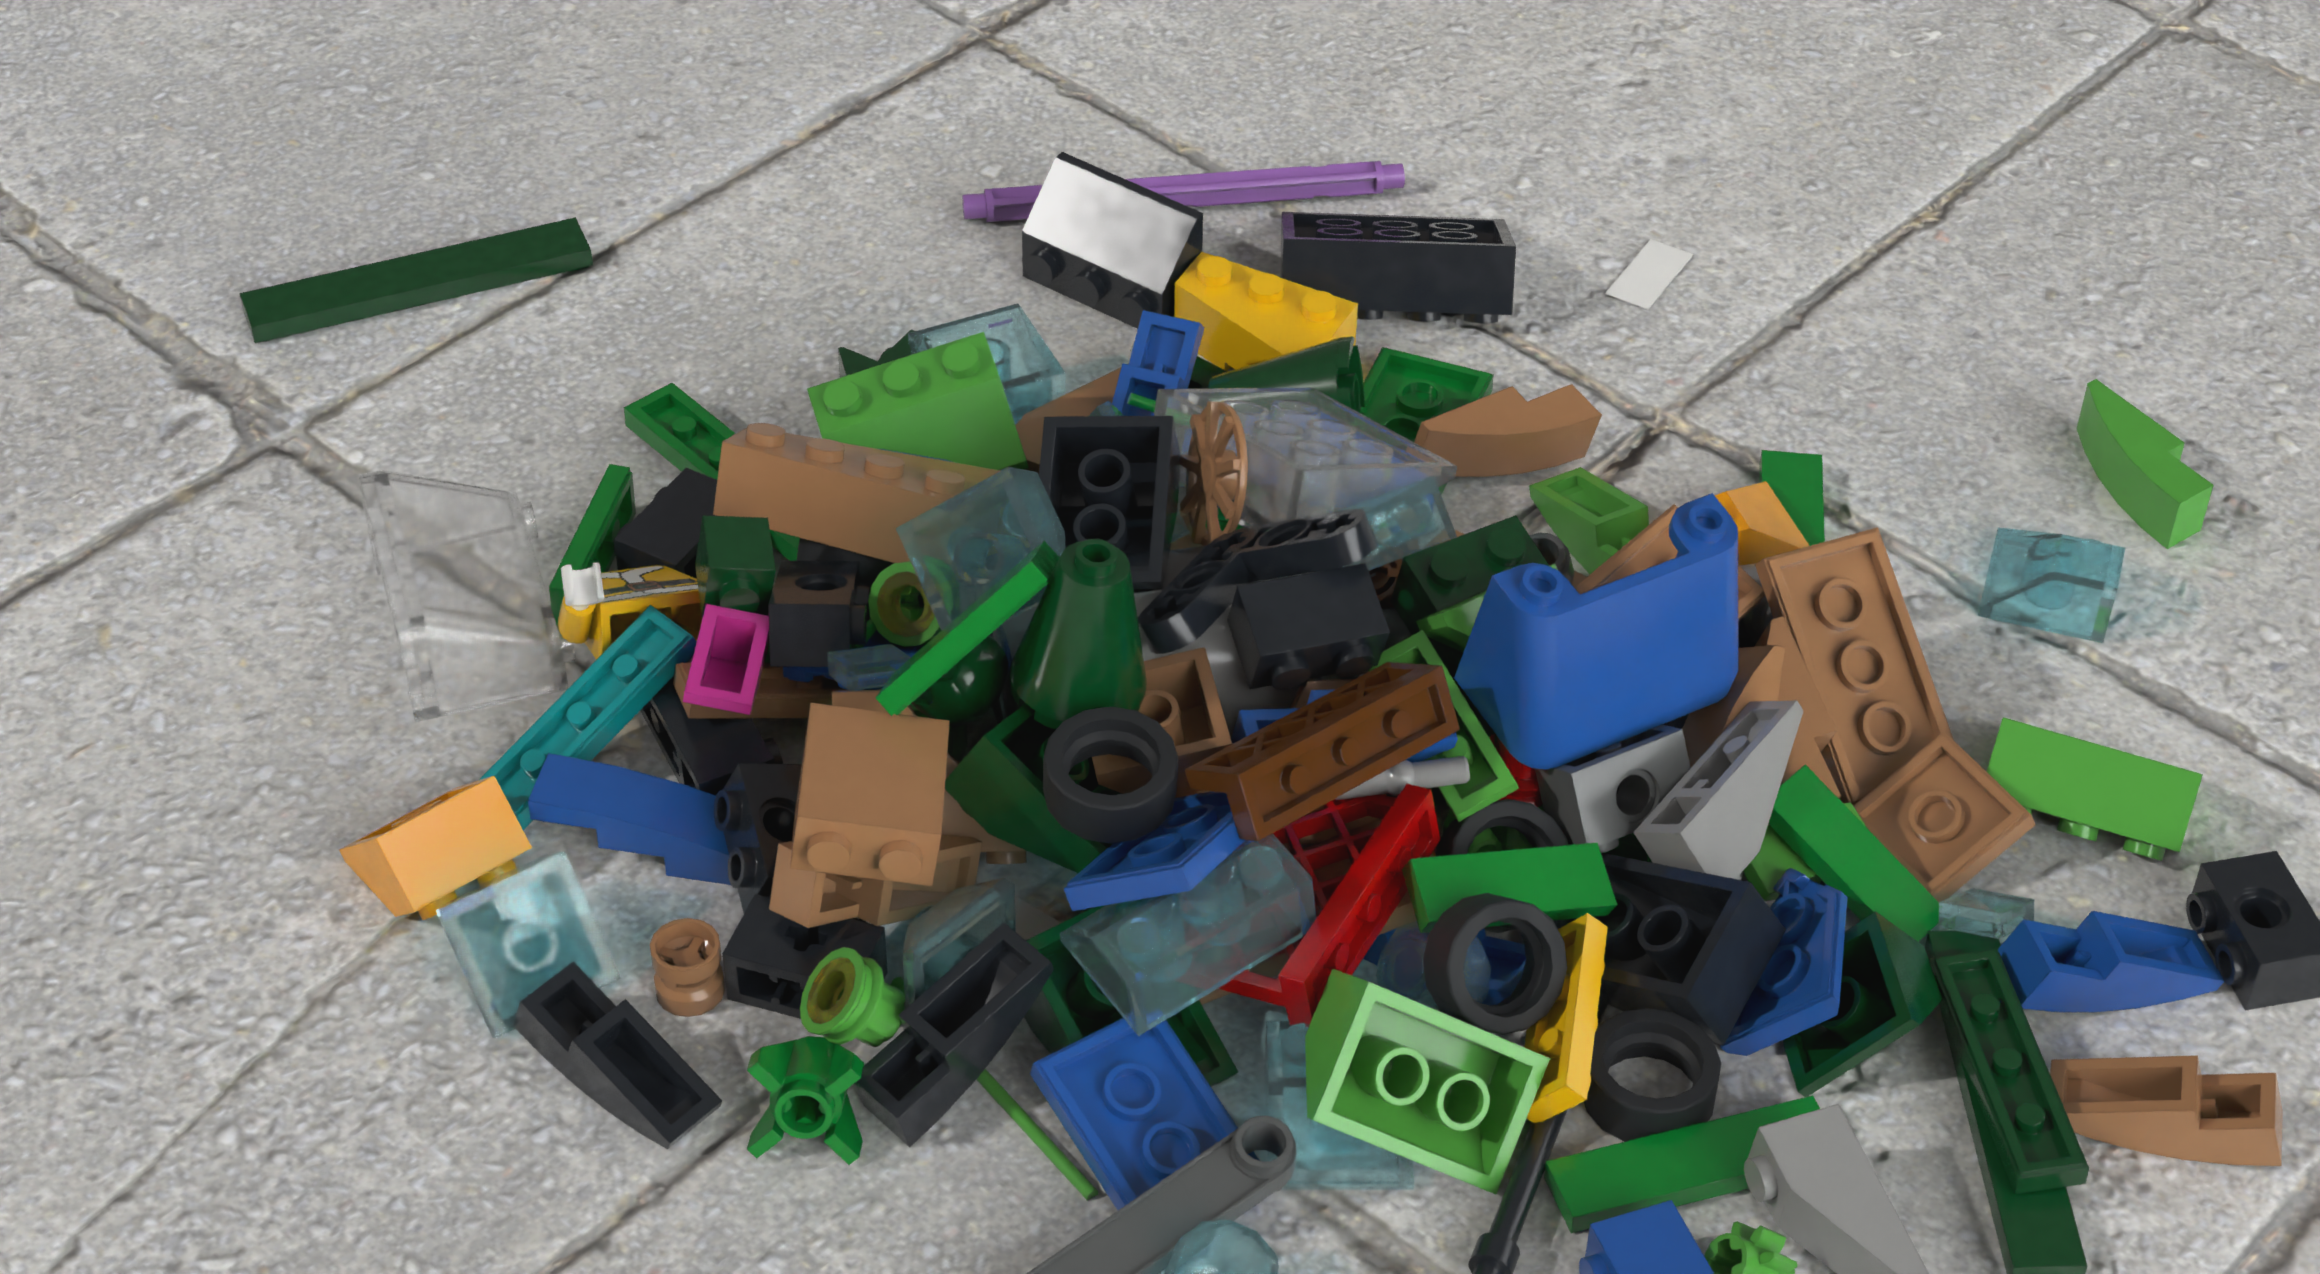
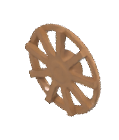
M1207 401V406L1201 414L1192 415L1190 419L1192 437L1187 455H1180V465L1186 468V496L1179 504L1180 511L1189 515L1192 527L1190 540L1193 544H1201L1202 546H1207L1221 535L1236 530L1243 511L1247 488L1248 458L1242 423L1237 412L1229 404L1217 401ZM1225 414L1226 416H1224L1223 422L1217 435L1220 415ZM1233 434L1236 442L1237 456L1233 450H1226L1228 441ZM1217 504L1224 517L1229 519L1223 531H1221L1218 521Z

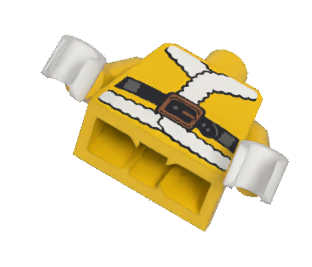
M598 562L593 563L592 567L582 570H572L571 565H565L561 568L564 597L558 617L559 632L570 643H585L596 660L650 605L690 633L697 641L703 617L701 615L696 578L661 565L602 573L600 563Z

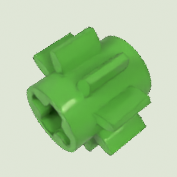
M1738 1221L1733 1222L1731 1233L1722 1234L1711 1241L1704 1255L1714 1274H1795V1268H1797L1796 1261L1780 1253L1786 1241L1784 1235L1761 1225L1755 1229Z

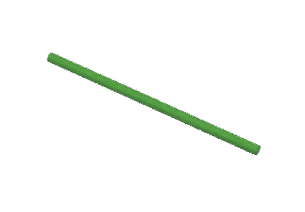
M896 977L892 980L891 985L903 992L905 1002L908 1005L919 997L902 977ZM984 1069L976 1079L1087 1201L1097 1196L1098 1190L996 1079Z

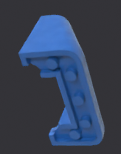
M1713 493L1687 502L1676 509L1669 524V537L1678 550L1676 558L1585 593L1579 594L1563 574L1544 564H1523L1492 575L1454 679L1509 753L1520 763L1531 768L1543 770L1556 768L1714 704L1727 696L1739 671L1738 527Z

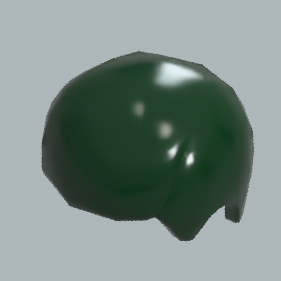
M989 635L911 704L928 718L949 720V727H957L975 722L1000 697L1008 672V660L1004 650Z

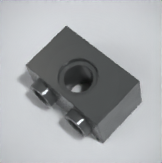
M1660 725L1559 767L1546 770L1535 768L1543 810L1556 821L1566 836L1568 844L1598 842L1600 852L1603 853L1616 848L1619 845V838L1633 833L1691 767L1683 729Z

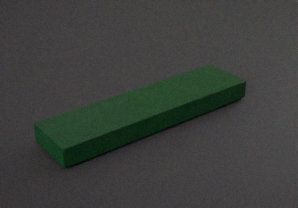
M1998 948L1930 958L1929 962L1942 996V1001L1939 1003L2014 1194L2086 1184L2089 1166Z

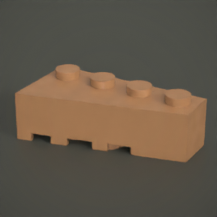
M753 423L722 441L713 515L768 518L770 530L892 563L922 560L935 564L948 578H952L997 544L1008 472L841 443L830 439L790 434L777 425Z

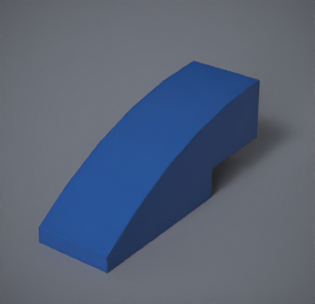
M2091 911L2077 929L2023 919L1998 948L2023 1009L2048 1012H2105L2136 1009L2179 1001L2217 991L2225 982L2195 930L2097 911Z

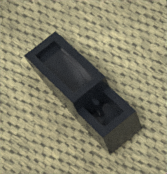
M1003 922L898 1015L904 1031L863 1066L861 1079L854 1083L863 1105L910 1148L953 1106L1005 1045L1054 971L1052 962Z
M574 961L520 1001L513 1027L577 1088L616 1118L662 1147L669 1149L721 1106L722 1100L626 999L616 1006Z

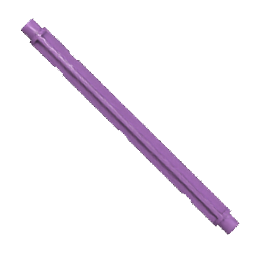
M1381 161L1328 164L1320 167L1300 166L1132 178L1126 180L1183 205L1203 207L1312 199L1313 197L1321 196L1341 197L1382 194L1383 189L1404 188L1405 174L1402 163L1382 165ZM1043 185L984 189V193L962 195L964 220L986 218L987 222L1028 219Z

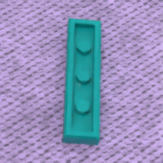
M650 605L479 780L495 776L524 831L533 821L530 819L528 799L548 753L592 761L674 676L676 664L687 663L694 655L697 641L690 633Z

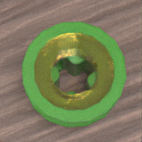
M916 560L894 563L881 571L871 586L868 603L870 617L877 631L889 642L909 647L927 644L950 624L960 613L962 599L959 587L935 564ZM919 593H921L924 599V605H919ZM905 597V602H901V598Z
M842 947L832 951L821 960L809 976L802 993L800 1005L801 1021L808 1032L823 1035L831 1043L841 1045L857 1039L868 1046L878 1047L883 1042L890 1040L899 1029L901 1021L898 1015L905 1010V995L899 988L884 982L882 968L874 959L862 957L855 949Z

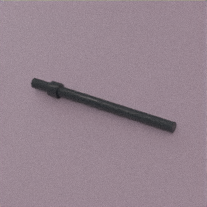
M1601 990L1597 1012V1028L1600 1026L1609 1004L1608 996ZM1567 1110L1543 1122L1531 1123L1490 1230L1478 1238L1469 1260L1468 1266L1472 1274H1513L1520 1256V1250L1516 1243L1544 1173L1545 1163L1549 1160Z

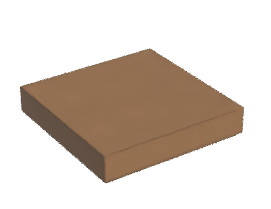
M1944 731L1854 805L1869 831L1940 904L2036 825L2032 815Z

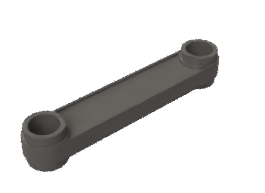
M1255 1116L1246 1120L1231 1134L1026 1274L1160 1273L1271 1194L1280 1191L1288 1183L1295 1169L1297 1155L1296 1141L1290 1129L1281 1120L1271 1116ZM1255 1150H1266L1272 1152L1278 1158L1272 1161H1259L1253 1159L1248 1154Z

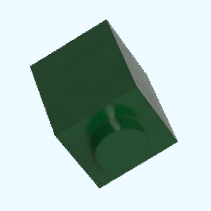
M703 515L695 563L702 617L706 604L768 616L769 601L776 572L768 518Z

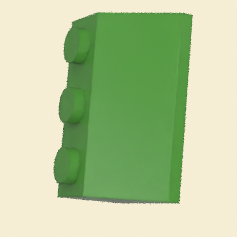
M984 331L807 388L820 433L824 439L869 448L946 459L960 464L1006 471L1008 474L1029 468Z
M2004 717L2002 718L1987 768V773L2031 815L2033 810L2060 817L2057 831L2095 842L2099 829L2126 837L2122 850L2163 861L2166 849L2180 852L2203 774Z
M1332 969L1305 1035L1307 1118L1497 1194L1550 1058L1374 983Z

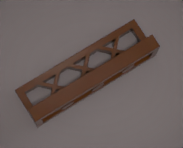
M1386 662L1186 768L1185 772L1190 789L1226 793L1239 838L1259 841L1460 730L1442 665Z

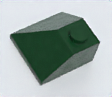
M1876 911L1845 931L1840 1003L1837 1016L1782 1040L1797 1092L1804 1097L1813 1094L1919 1026L1942 1001V996L1925 947Z

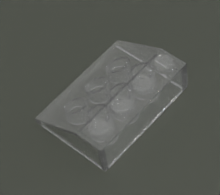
M1314 388L1158 389L1154 416L1174 417L1180 455H1187L1192 437L1190 419L1193 414L1202 413L1207 406V401L1225 402L1237 412L1245 434L1248 458L1246 496L1238 523L1243 527L1349 509L1364 510L1372 525L1455 479L1457 466ZM1222 414L1219 417L1217 435L1223 422L1224 416H1226L1225 414ZM1233 434L1228 441L1226 450H1233L1237 456L1236 442ZM1181 466L1179 486L1186 488V468Z

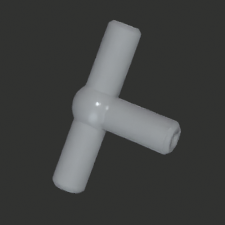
M1464 756L1420 762L1404 760L1335 798V800L1381 794L1397 798L1406 784L1423 788L1464 784L1470 780L1468 760Z

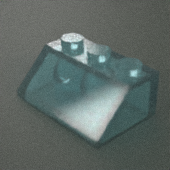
M1272 833L1259 841L1246 840L1191 891L1106 905L1060 932V939L1130 1027L1140 1036L1228 983L1236 976L1253 968L1304 937L1316 919L1312 877Z

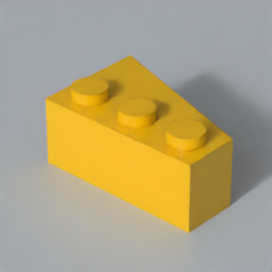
M1202 251L1175 282L1174 317L1199 322L1205 327L1198 354L1226 371L1231 367L1234 369L1242 368L1340 337L1353 336L1355 338L1353 346L1356 344L1358 303L1334 296L1328 292L1319 291L1280 278L1277 275L1265 273Z

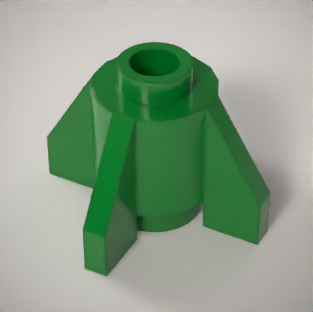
M807 1036L759 1048L751 1055L747 1071L770 1092V1105L752 1131L747 1150L755 1158H759L783 1139L784 1132L800 1139L815 1138L826 1132L824 1143L848 1165L853 1163L860 1157L863 1140L847 1089L861 1079L864 1062L853 1052L841 1045L829 1042L824 1037Z

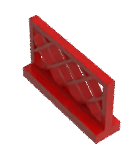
M1406 784L1397 798L1381 794L1344 800L1334 799L1323 805L1325 809L1305 815L1259 841L1246 840L1230 854L1159 955L1158 962L1161 973L1286 1007L1290 1025L1308 1030L1332 969L1353 975L1408 889L1402 872L1403 867L1412 858L1430 857L1441 840L1432 790ZM1366 816L1382 819L1378 827L1350 836L1345 826V823ZM1333 827L1335 828L1340 840L1307 851L1303 850L1298 840ZM1285 843L1289 844L1294 855L1257 867L1254 860L1261 851ZM1347 858L1350 859L1352 866L1346 874L1320 883L1318 882L1313 872L1314 869ZM1303 874L1308 887L1271 898L1266 885ZM1254 889L1257 890L1262 902L1224 914L1222 906L1228 898ZM1316 905L1318 906L1320 913L1314 922L1286 931L1280 917ZM1271 921L1276 935L1240 947L1238 946L1233 933ZM1220 937H1224L1229 949L1204 959L1189 955L1194 946ZM1284 953L1288 959L1277 979L1252 973L1247 967L1248 965Z

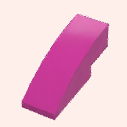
M706 604L684 691L683 702L747 715L751 714L770 641L769 613L766 616Z

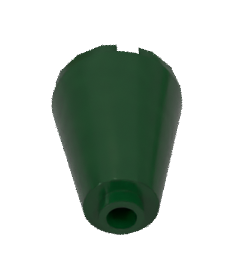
M1353 336L1340 337L1212 376L1209 381V389H1201L1199 391V414L1207 406V401H1217L1229 404L1237 412L1243 429H1245L1248 411L1313 418L1365 432V426H1354V422L1360 420L1361 407H1365L1360 353L1358 345L1353 346L1355 338ZM1220 415L1218 422L1222 423L1226 415Z
M1088 539L1079 541L1063 550L1011 662L1009 682L1013 699L1019 705L1021 698L1034 709V720L1046 727L1057 729L1063 721L1089 709L1111 706L1139 712L1145 697L1147 678L1130 563L1127 556L1119 548L1104 540Z

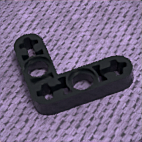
M1349 509L1236 529L1210 542L1138 616L1139 627L1152 653L1165 654L1176 651L1197 640L1232 604L1237 586L1251 584L1254 581L1336 569L1350 565L1375 550L1378 545L1377 538L1365 511L1362 509Z

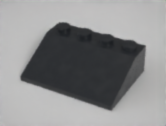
M1282 212L1280 278L1358 303L1357 319H1382L1384 311L1407 312L1406 318L1409 320L1433 322L1441 320V313L1464 314V321L1490 324L1498 322V315H1512L1516 245L1504 219Z

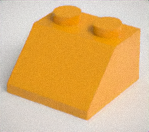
M491 776L453 788L339 849L349 867L395 917L418 911L421 919L426 920L458 903L459 899L455 890L476 879L480 887L483 888L516 871L518 868L513 858L531 849L532 846L495 776Z

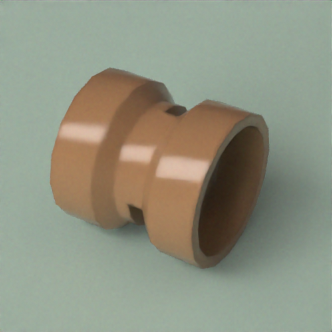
M691 918L673 920L661 926L653 934L650 942L658 1003L671 1014L684 1017L702 1015L714 1009L721 1002L725 992L724 975L720 965L722 956L719 934L712 925L702 920Z

